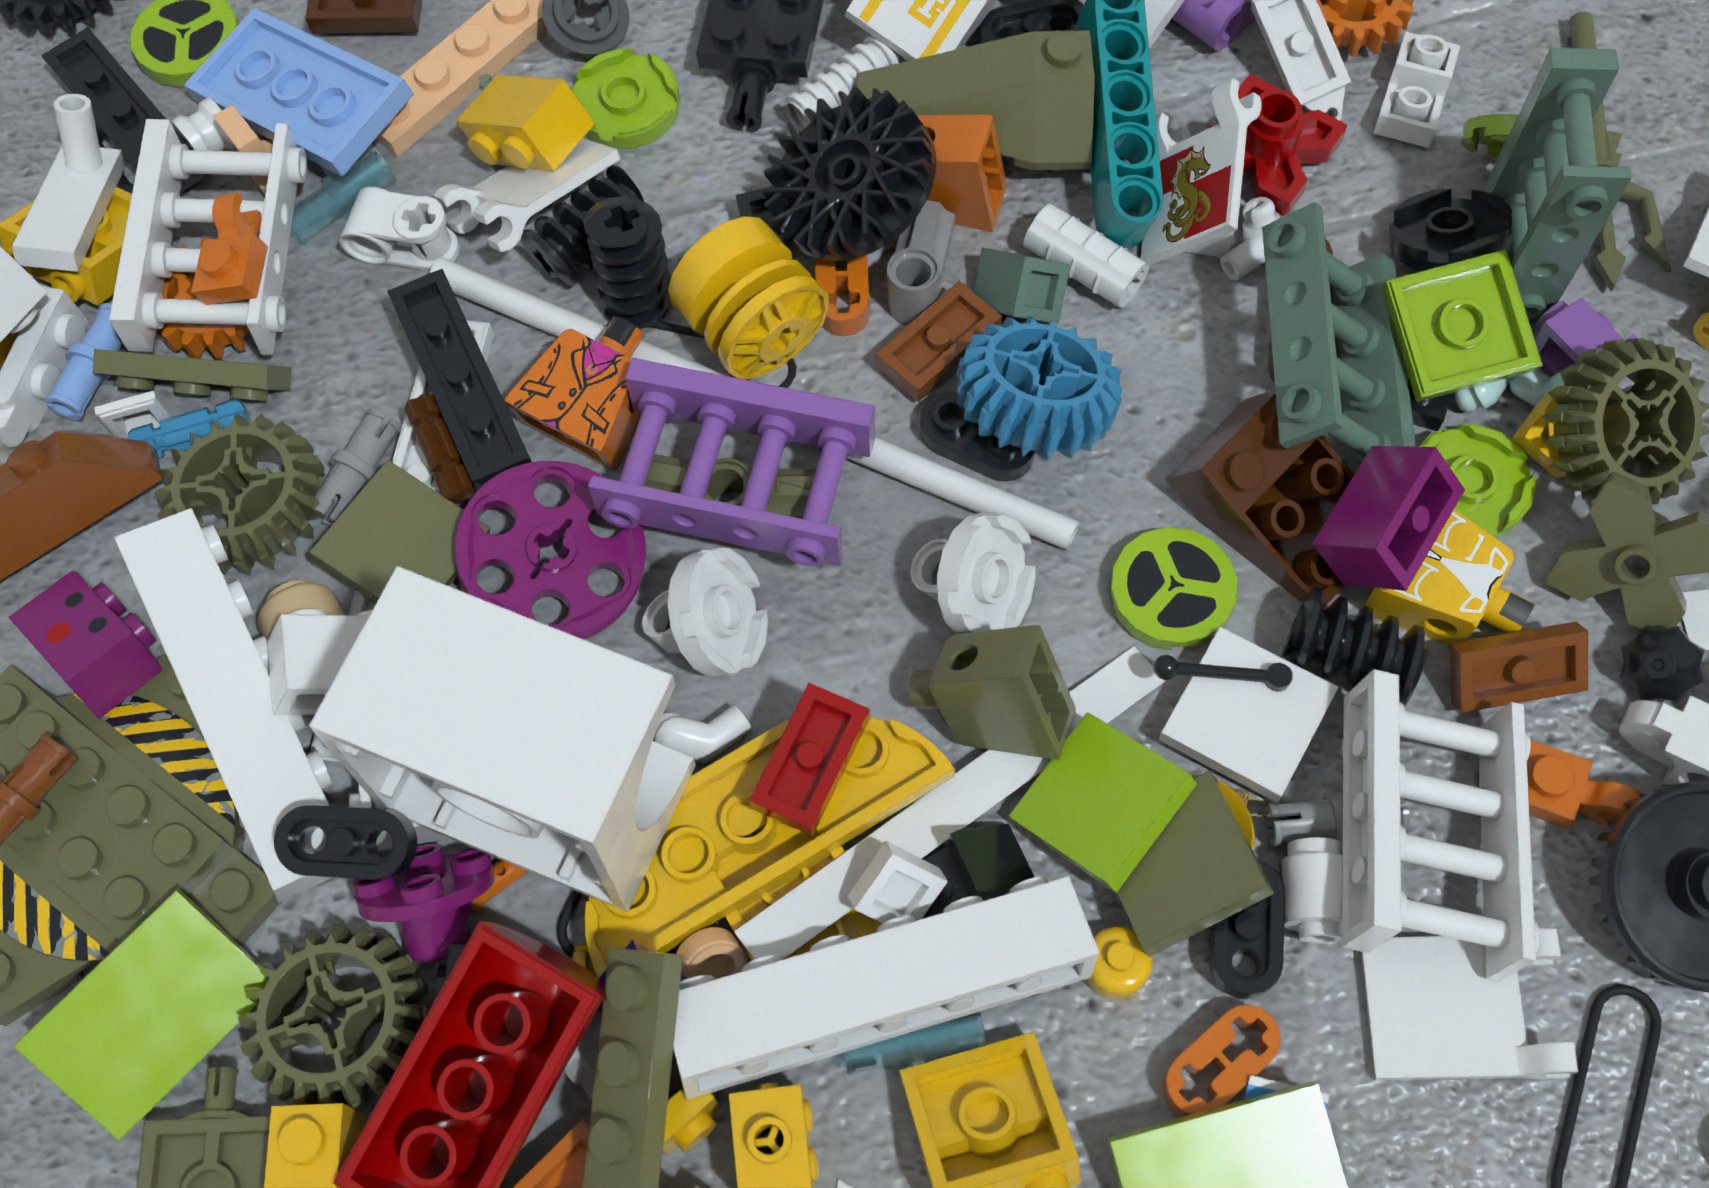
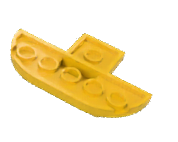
M871 717L812 836L751 809L749 800L789 720L766 731L690 777L628 912L592 897H589V901H586L584 915L585 935L588 952L597 976L600 977L607 969L609 948H625L632 939L649 951L666 953L684 942L693 933L709 927L725 917L732 931H736L845 853L841 845L953 778L955 768L946 756L919 732L893 719H890V722ZM853 908L784 959L808 953L815 943L828 937L847 935L852 940L876 933L878 927L883 923ZM735 934L750 961L754 960V958L749 953L747 948Z

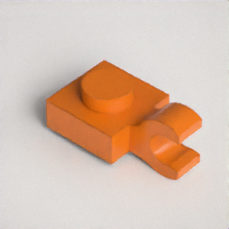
M239 192L218 195L213 203L212 214L218 230V238L202 241L191 293L205 305L254 299L258 296L268 246L256 236L260 231L261 213L258 210L240 212L242 195Z
M1530 740L1531 748L1527 760L1529 815L1566 829L1573 824L1577 813L1609 826L1607 822L1610 818L1623 816L1629 810L1623 805L1626 801L1638 798L1639 791L1627 785L1611 781L1588 780L1592 761Z

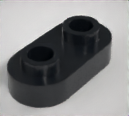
M1032 0L996 8L990 11L981 22L980 44L1034 31H1079V14L1084 4L1079 0Z
M942 393L931 398L925 404L920 416V433L924 444L933 453L990 479L1001 482L1019 479L1032 467L1035 451L1030 450L1023 457L1019 447L999 448L995 444L998 437L994 435L979 436L978 423L964 420L965 409L957 403L958 393ZM945 415H956L961 420L954 424H947L941 418Z
M323 805L300 806L289 811L281 819L274 835V848L281 864L289 871L304 876L371 880L395 877L410 866L418 846L415 828L406 816L395 810ZM317 828H321L326 835V844L320 852H317L311 843L312 834ZM383 831H386L391 836L393 843L391 851L386 856L381 855L376 846L377 838Z
M1259 859L1257 860L1275 894L1257 902L1255 907L1245 908L1210 926L1209 966L1211 975L1216 984L1225 993L1239 999H1254L1264 995L1279 980L1283 970L1284 885L1275 869ZM1237 954L1249 956L1255 964V973L1250 976L1239 974L1233 967V956Z

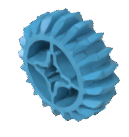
M1029 316L1025 323L1020 324L1013 318L1007 317L1002 326L987 324L983 334L973 335L971 343L967 345L964 357L960 358L956 374L958 377L956 388L958 393L957 403L965 409L964 420L978 423L979 436L994 435L998 437L999 448L1011 444L1021 449L1023 457L1032 450L1039 451L1047 460L1050 459L1055 451L1072 458L1077 449L1091 451L1095 442L1099 439H1104L1107 431L1111 429L1122 401L1120 396L1122 387L1119 381L1121 371L1111 365L1112 354L1106 351H1097V339H1082L1077 336V327L1069 330L1056 326L1054 319L1048 325L1040 324L1032 316Z

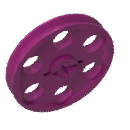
M537 461L518 465L503 471L486 482L465 507L458 524L455 540L458 579L464 593L535 621H538L532 614V606L542 597H557L568 607L569 614L561 623L548 626L573 634L575 637L584 640L608 628L632 603L641 583L646 559V541L643 526L638 524L634 528L623 527V530L617 536L601 538L595 535L588 525L590 517L597 513L588 485L591 476L605 478L604 476L586 467L561 461ZM544 482H558L566 487L570 498L560 507H545L534 496L536 488ZM501 508L512 514L515 524L509 532L502 535H493L484 531L478 520L486 510ZM570 526L566 529L563 536L561 556L564 560L554 556L548 563L545 562L537 577L532 579L539 570L541 548L538 544L548 548L554 541L557 542L565 527ZM501 566L512 574L514 582L507 591L500 594H490L482 590L478 585L477 577L479 573L486 567ZM610 569L620 575L623 581V588L618 594L603 597L595 594L590 589L587 582L588 577L596 570Z

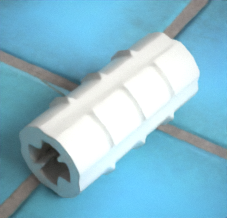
M1051 203L1043 207L1036 215L1024 238L1023 246L1042 259L1070 264L1069 278H1074V280L1091 289L1092 293L1104 297L1121 308H1124L1136 295L1150 267L1148 263L1130 253L1127 248L1117 245L1106 238L1103 233H1099L1082 223L1080 218L1069 215Z

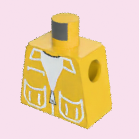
M1454 508L1407 591L1374 588L1364 606L1373 608V618L1384 621L1388 615L1395 616L1399 620L1400 628L1409 630L1413 625H1419L1424 627L1425 637L1449 645L1450 643L1467 641L1481 620L1506 634L1518 632L1522 629L1535 604L1500 586L1516 556L1513 551Z

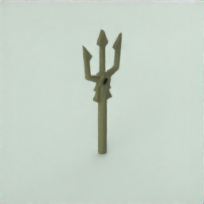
M1589 12L1574 14L1569 20L1572 48L1597 49L1592 14ZM1602 101L1592 120L1597 166L1618 167L1622 154L1615 152L1622 134L1607 131ZM1630 181L1621 197L1640 203L1647 236L1643 238L1640 245L1666 272H1671V264L1654 193ZM1611 212L1599 233L1601 253L1596 256L1593 263L1612 292L1626 257L1616 250Z

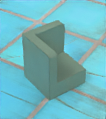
M982 247L973 292L998 313L1026 319L1032 316L1035 320L1051 322L1054 319L1055 323H1059L1071 265Z

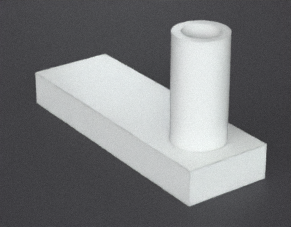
M66 94L58 97L53 104L62 146L12 244L15 261L20 266L78 272L125 168L120 149L101 148L99 146L90 99L80 94Z

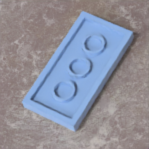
M256 8L251 10L183 85L197 102L210 97L221 110L233 104L253 131L272 141L274 140L276 123H288L296 146L304 148L306 158L342 177L414 95L403 78Z

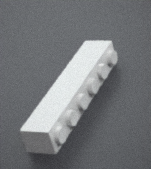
M192 508L114 537L277 901L281 902L333 878L295 874L286 869L276 855L274 835L281 819L289 811L300 806H329L322 790L333 786V783L318 750L305 755L296 732L306 728L302 715L273 716L267 640L265 636L252 640L243 619L254 614L239 580L226 584L218 564L227 561L228 558L214 526L210 525L201 529ZM317 828L311 837L312 846L317 852H320L326 844V835L321 828Z
M1067 876L1050 882L1045 877L1030 878L1016 884L1009 890V894L985 901L980 896L965 897L949 904L943 910V913L921 920H917L912 915L900 916L883 923L878 927L877 932L852 940L847 935H836L815 943L810 948V952L784 960L780 955L763 956L744 965L742 972L716 980L711 975H700L681 981L673 1050L686 1100L1091 978L1099 956V950L1070 877Z

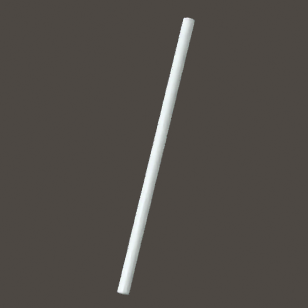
M443 257L436 259L430 269V273L443 269L454 294L557 337L565 330L574 329L598 342L608 327ZM643 340L631 357V359L637 358L727 376ZM875 437L870 458L854 454L846 457L977 513L1003 514L1017 519L1028 534L1065 550L1070 548L1080 522L877 437Z

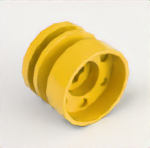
M743 216L724 222L702 236L682 257L673 271L668 288L671 304L694 331L705 336L706 346L719 357L720 363L728 373L739 379H756L774 372L786 364L789 359L794 358L812 341L820 330L830 308L828 293L811 277L810 272L797 260H792V253L789 248L759 217Z

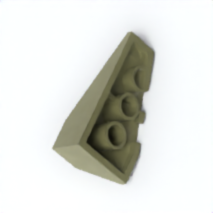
M1090 30L1028 32L857 73V88L867 99H871L873 88L878 89L881 94L888 90L899 104L904 100L916 115H993L1000 153L1003 156L1015 158L1014 166L1030 170L1091 169L1095 76Z

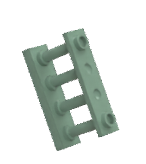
M1550 48L1483 191L1503 199L1512 209V247L1509 259L1529 323L1538 321L1547 310L1559 302L1632 179L1630 167L1597 166L1592 120L1619 72L1617 49Z
M1316 202L1263 226L1262 233L1280 445L1288 449L1328 434L1346 446L1348 467L1354 474L1371 446H1416L1408 375L1381 286L1387 280L1396 278L1395 262L1381 252L1348 267L1326 251L1322 207ZM1330 285H1331L1332 303H1331V295H1330ZM1335 337H1336V346H1337V356H1338V358L1336 357ZM1340 391H1341V397H1342L1343 413H1342V408H1341Z

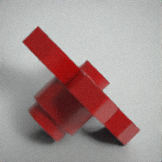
M1249 75L1239 86L1238 97L1241 99L1253 92L1261 98V112L1258 118L1247 127L1243 172L1251 171L1255 198L1265 197L1270 199L1274 203L1275 211L1285 216L1303 195L1308 181L1301 164L1327 163L1342 143L1347 125L1321 110L1304 113L1295 95L1279 89L1255 75Z

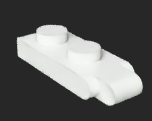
M42 285L47 293L35 305L38 309L37 314L26 327L20 330L0 370V441L6 447L18 446L23 442L27 432H31L39 426L48 407L44 399L51 392L68 363L65 355L71 344L80 342L85 335L86 326L89 321L62 289Z

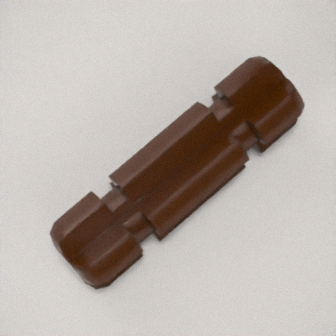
M424 393L418 398L409 400L405 405L404 411L411 426H414L416 438L431 472H434L436 476L435 481L442 496L454 504H460L462 501L472 498L476 493V489L434 396Z

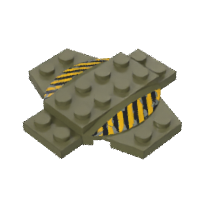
M166 653L155 659L163 670L100 719L92 713L76 694L52 699L12 665L0 675V781L2 782L10 771L21 762L43 733L79 759L38 804L37 808L41 810L32 821L26 818L16 831L0 846V1025L8 1026L82 979V970L93 963H100L177 888L241 947L281 903L277 901L265 872L243 855L245 830L239 826L238 812Z

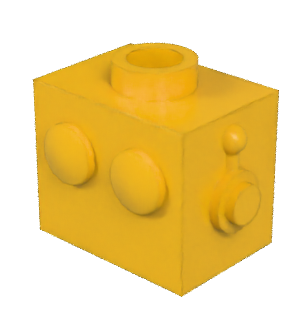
M763 1083L757 1085V1090L729 1093L737 1188H816L815 1181H817L819 1175V1162L814 1147H811L810 1132H812L814 1124L813 1109L809 1100L806 1099L801 1084L778 1087V1083ZM770 1130L768 1138H760L764 1133ZM780 1131L783 1133L784 1138L781 1148L776 1144ZM770 1147L774 1154H763L758 1151V1148Z

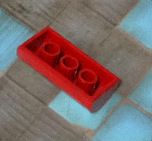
M479 921L333 1184L339 1188H499L606 996L605 985L581 965L553 948L511 928L492 922Z

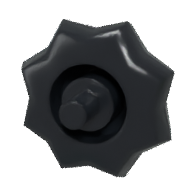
M1645 624L1635 639L1620 646L1624 663L1619 678L1633 686L1642 701L1663 699L1679 703L1689 689L1704 682L1700 665L1705 649L1690 641L1681 626L1661 629Z

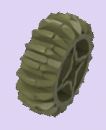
M1635 338L1625 341L1624 339L1605 341L1603 344L1597 345V348L1587 349L1583 353L1577 354V364L1569 365L1568 368L1560 370L1565 386H1557L1548 392L1557 405L1555 411H1551L1542 416V418L1554 426V435L1550 436L1543 443L1558 450V455L1550 467L1559 471H1567L1564 486L1572 488L1574 491H1581L1582 499L1591 502L1608 474L1617 472L1649 487L1652 505L1659 504L1660 498L1666 499L1673 495H1679V483L1696 478L1691 461L1707 457L1699 443L1701 437L1709 434V428L1703 425L1702 413L1709 409V404L1700 401L1698 393L1706 381L1689 377L1692 361L1683 360L1680 357L1675 358L1674 347H1668L1663 344L1655 345L1653 340ZM1625 377L1635 383L1629 391H1623L1617 385ZM1626 458H1634L1637 463L1629 470L1625 471L1620 467Z
M236 413L230 427L226 428L222 423L212 419L211 433L202 437L190 432L192 446L187 451L172 449L173 460L177 463L176 467L160 469L162 481L166 486L154 492L157 497V503L163 508L157 514L160 518L159 520L192 508L201 529L208 526L203 524L202 516L215 515L217 519L228 520V528L214 527L228 558L227 561L218 564L221 573L224 575L235 566L240 573L250 576L254 564L258 560L265 567L274 569L275 555L281 551L296 557V546L293 542L298 537L314 539V530L308 521L325 518V514L321 515L313 510L319 504V500L314 495L324 486L323 477L326 475L322 462L317 455L313 454V447L305 437L302 438L300 434L296 435L291 426L286 425L283 421L274 425L269 418L264 417L262 414L250 424L245 417ZM257 462H269L285 468V472L272 473L269 468L259 469L257 468Z
M333 924L327 940L316 929H306L304 938L305 949L300 950L290 942L280 943L281 955L285 961L279 967L269 962L259 964L262 975L269 978L264 989L250 987L244 990L246 998L257 1003L258 1007L257 1011L246 1013L238 1017L241 1027L257 1033L239 1047L245 1056L259 1058L250 1071L251 1075L255 1080L262 1083L272 1081L268 1092L274 1099L284 1102L292 1097L293 1105H311L317 1103H343L345 1098L350 1107L359 1111L367 1106V1087L370 1086L377 1094L382 1096L390 1082L386 1075L392 1069L396 1071L403 1059V1053L417 1034L412 1031L413 1025L422 1024L427 1016L429 1009L413 1003L423 998L429 992L428 985L421 979H410L416 972L418 964L409 955L398 957L400 945L396 941L386 937L377 942V933L369 927H360L352 937L350 929L344 924ZM361 967L372 970L382 988L371 992L366 991L364 988L348 991L346 983L337 978L335 969ZM308 988L304 1004L299 1010L292 1013L296 1001L302 992ZM338 1004L346 1009L345 1018L336 1017L341 1022V1025L333 1032L326 1028L327 1019H335L331 1012L338 1007ZM383 1021L375 1041L364 1053L363 1042L367 1032L371 1027ZM302 1044L309 1048L322 1045L325 1055L334 1059L336 1070L326 1073L306 1072L295 1059L291 1048Z

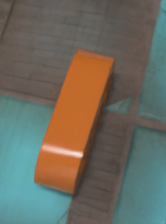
M867 255L847 260V270L836 271L835 261L815 258V280L829 295L830 308L822 327L827 332L837 336L856 334L868 323L870 315ZM848 291L849 312L838 313L837 292Z
M1249 1004L1240 1005L1227 1011L1173 1061L1164 1074L1162 1083L1163 1095L1170 1109L1180 1117L1224 1106L1248 1084L1250 1075L1256 1076L1273 1060L1279 1051L1281 1036L1279 1026L1272 1015L1257 1006ZM1235 1023L1243 1030L1252 1024L1257 1027L1262 1034L1256 1041L1258 1049L1262 1052L1261 1055L1257 1056L1254 1051L1248 1049L1231 1063L1222 1053L1236 1037V1033L1230 1025ZM1212 1063L1221 1073L1206 1088L1208 1095L1212 1098L1211 1102L1207 1104L1199 1096L1188 1102L1179 1092L1186 1083L1184 1077L1179 1072L1186 1069L1188 1073L1194 1076L1199 1074L1208 1064Z

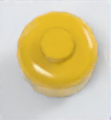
M1113 926L1103 929L1093 937L1099 950V956L1091 978L1085 979L1086 983L1096 994L1108 1000L1122 1001L1134 997L1144 988L1151 975L1153 956L1150 957L1142 950L1135 932L1130 928Z

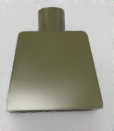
M1040 625L952 635L945 641L934 670H916L909 682V698L912 706L916 709L940 710L955 741L969 747L1047 759H1059L1076 710Z

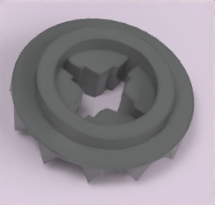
M543 0L541 19H543L547 29L548 39L553 38L559 43L565 54L572 51L583 54L589 60L595 54L612 51L621 41H624L629 26V9L626 0ZM576 7L581 8L586 14L593 11L595 13L599 12L595 16L594 29L589 28L585 22L572 23L575 20Z

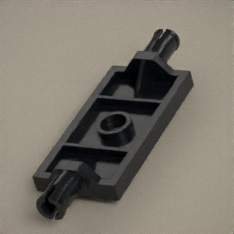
M709 0L696 56L699 68L721 70L731 78L734 90L730 108L726 114V121L733 129L743 131L747 115L750 117L748 132L758 131L762 124V113L766 95L773 90L774 85L785 76L808 77L824 0Z

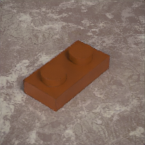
M958 281L875 353L876 366L919 402L959 366L960 358L964 357L966 347L971 343L973 335L983 334L987 324L1001 326L1002 315L961 281Z
M1576 621L1449 644L1451 703L1461 713L1504 706L1511 702L1521 703L1588 691V630Z

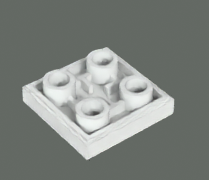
M1219 627L1199 664L1267 670L1274 663H1283L1291 669L1293 674L1290 685L1286 690L1276 692L1269 689L1263 682L1192 676L1164 726L1159 741L1278 803L1339 687Z

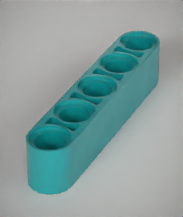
M1086 0L1079 14L1078 24L1079 31L1090 30L1095 76L1092 164L1090 169L1095 227L1099 233H1103L1106 238L1117 245L1131 249L1141 242L1163 206L1145 0ZM1119 157H1123V158L1126 159L1129 163L1124 162V161L1121 160ZM1122 208L1131 211L1136 217L1128 215Z

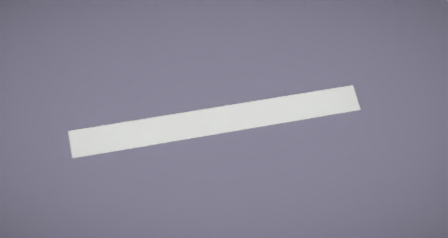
M1135 646L1069 692L1076 710L1066 739L1087 712L1105 723H1109L1165 682V680L1159 679L1155 675L1153 666ZM987 750L955 773L953 778L924 795L734 931L754 959L768 955H780L783 959L853 909L848 894L885 841L922 859L948 840L950 833L962 830L1043 771L1051 759Z

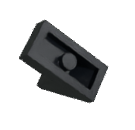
M1009 824L954 831L949 834L948 847L922 858L939 867L948 881L922 919L943 913V910L949 904L965 897L980 896L985 901L1009 894V890L1016 884L1035 877Z

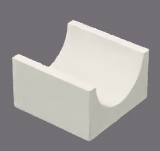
M399 566L394 570L309 725L381 809L398 811L414 824L625 912H628L696 766L694 757L653 741L664 710L676 686L673 675Z

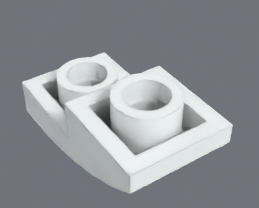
M1405 31L1373 134L1426 148L1430 147L1437 128L1443 101L1453 76L1460 45L1446 42L1435 35H1418Z

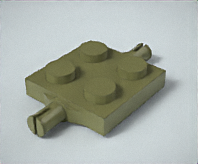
M212 1067L207 1069L208 1080L204 1111L195 1112L178 1120L144 1121L137 1188H264L270 1116L249 1117L234 1111L238 1068L220 1067L219 1069Z

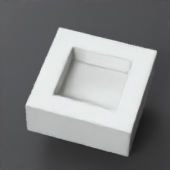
M885 841L848 894V898L854 910L881 923L906 915H912L917 920H921L948 881L939 867Z

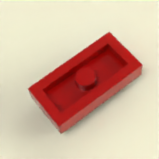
M808 683L749 800L751 809L813 836L871 718L870 708Z

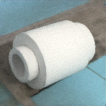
M1313 837L1293 840L1287 844L1288 857L1281 860L1282 882L1285 892L1284 926L1289 930L1298 931L1300 941L1307 943H1332L1342 939L1343 843L1339 840Z

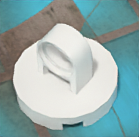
M981 512L967 516L952 531L948 540H932L916 553L911 564V580L917 589L938 601L945 623L955 634L1017 627L1031 603L1036 579L1035 566L1025 565V552L1022 544H1032L1029 534L1017 519L1003 514ZM939 564L937 573V585H933V571Z
M729 548L692 552L679 561L670 579L669 590L662 592L654 598L647 607L642 619L644 633L668 653H681L693 669L708 677L734 675L741 669L754 666L758 662L766 644L768 627L767 609L756 611L755 598L751 588L760 586L757 575L744 557ZM670 623V628L667 631H665L668 624Z

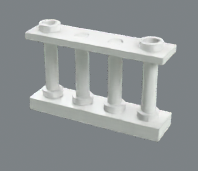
M146 119L109 321L128 351L152 352L156 329H162L165 323L247 325L261 355H273L276 332H283L286 326V304L282 296L297 184L305 183L307 177L305 150L296 146L288 123H276L272 153L189 150L186 144L180 143L170 120ZM190 174L268 176L265 200H242L240 205V212L258 210L261 213L262 220L259 238L268 246L257 298L249 299V301H232L205 305L202 301L196 299H164L162 293L165 278H171L173 272L195 273L201 250L194 248H172L171 241L174 228H180L182 222L214 223L212 208L215 199H185L180 197L182 180H187Z
M1373 669L1344 696L1343 948L1369 953L1400 933L1401 928L1404 927L1485 945L1486 979L1501 981L1536 961V953L1540 943V929L1537 922L1534 921L1527 760L1530 754L1531 741L1528 733L1525 732L1523 704L1509 703L1480 727L1405 710L1404 704L1399 702V675ZM1400 737L1477 754L1479 757L1480 788L1406 771L1404 764L1400 763ZM1400 798L1479 815L1481 817L1482 851L1407 834L1405 828L1400 825ZM1401 861L1483 879L1484 916L1407 899L1405 892L1401 890Z

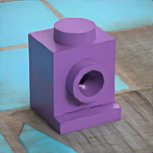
M1582 297L1569 306L1564 301L1558 302L1547 310L1535 324V327L1539 330L1535 337V342L1543 365L1540 368L1549 377L1554 376L1562 369L1568 368L1569 365L1577 364V354L1583 353L1587 349L1597 348V345H1601L1605 341L1623 339L1615 331L1612 323L1605 316L1597 313ZM1633 334L1627 339H1635L1637 337Z

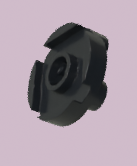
M1437 189L1424 192L1399 204L1394 211V222H1389L1390 252L1398 261L1414 269L1425 271L1505 249L1508 257L1511 254L1512 209L1503 199L1485 191L1471 189V199H1452V189Z

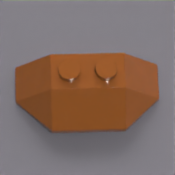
M81 430L56 431L40 442L32 440L16 448L10 454L6 463L0 466V581L163 480L155 448L145 441Z

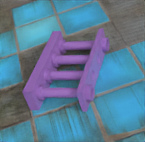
M632 358L625 380L633 409L640 411L642 414L619 481L591 476L588 488L598 516H602L606 521L619 527L634 528L640 524L787 555L792 561L805 566L814 567L820 566L823 563L836 566L841 565L843 558L841 527L827 523L846 457L852 454L869 458L871 456L876 437L874 405ZM672 418L701 424L680 493L644 486L665 421ZM732 430L755 434L761 437L741 506L705 499L724 435ZM792 442L822 449L802 519L766 511L784 447Z

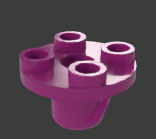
M426 844L417 847L414 860L401 874L385 879H354L352 885L359 915L364 919L375 922H400L407 954L415 961L430 963L448 959L449 944L468 943L471 937L468 918L471 913V901L491 888L495 881V874L491 857L484 852L471 848L458 853L444 854L442 845Z

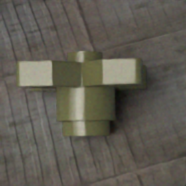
M1611 472L1591 501L1589 513L1601 538L1565 543L1549 569L1546 583L1579 601L1620 588L1629 626L1639 631L1643 629L1645 624L1661 629L1676 627L1686 612L1687 601L1675 576L1709 572V516L1696 512L1670 521L1664 515L1653 511L1649 487L1617 472Z

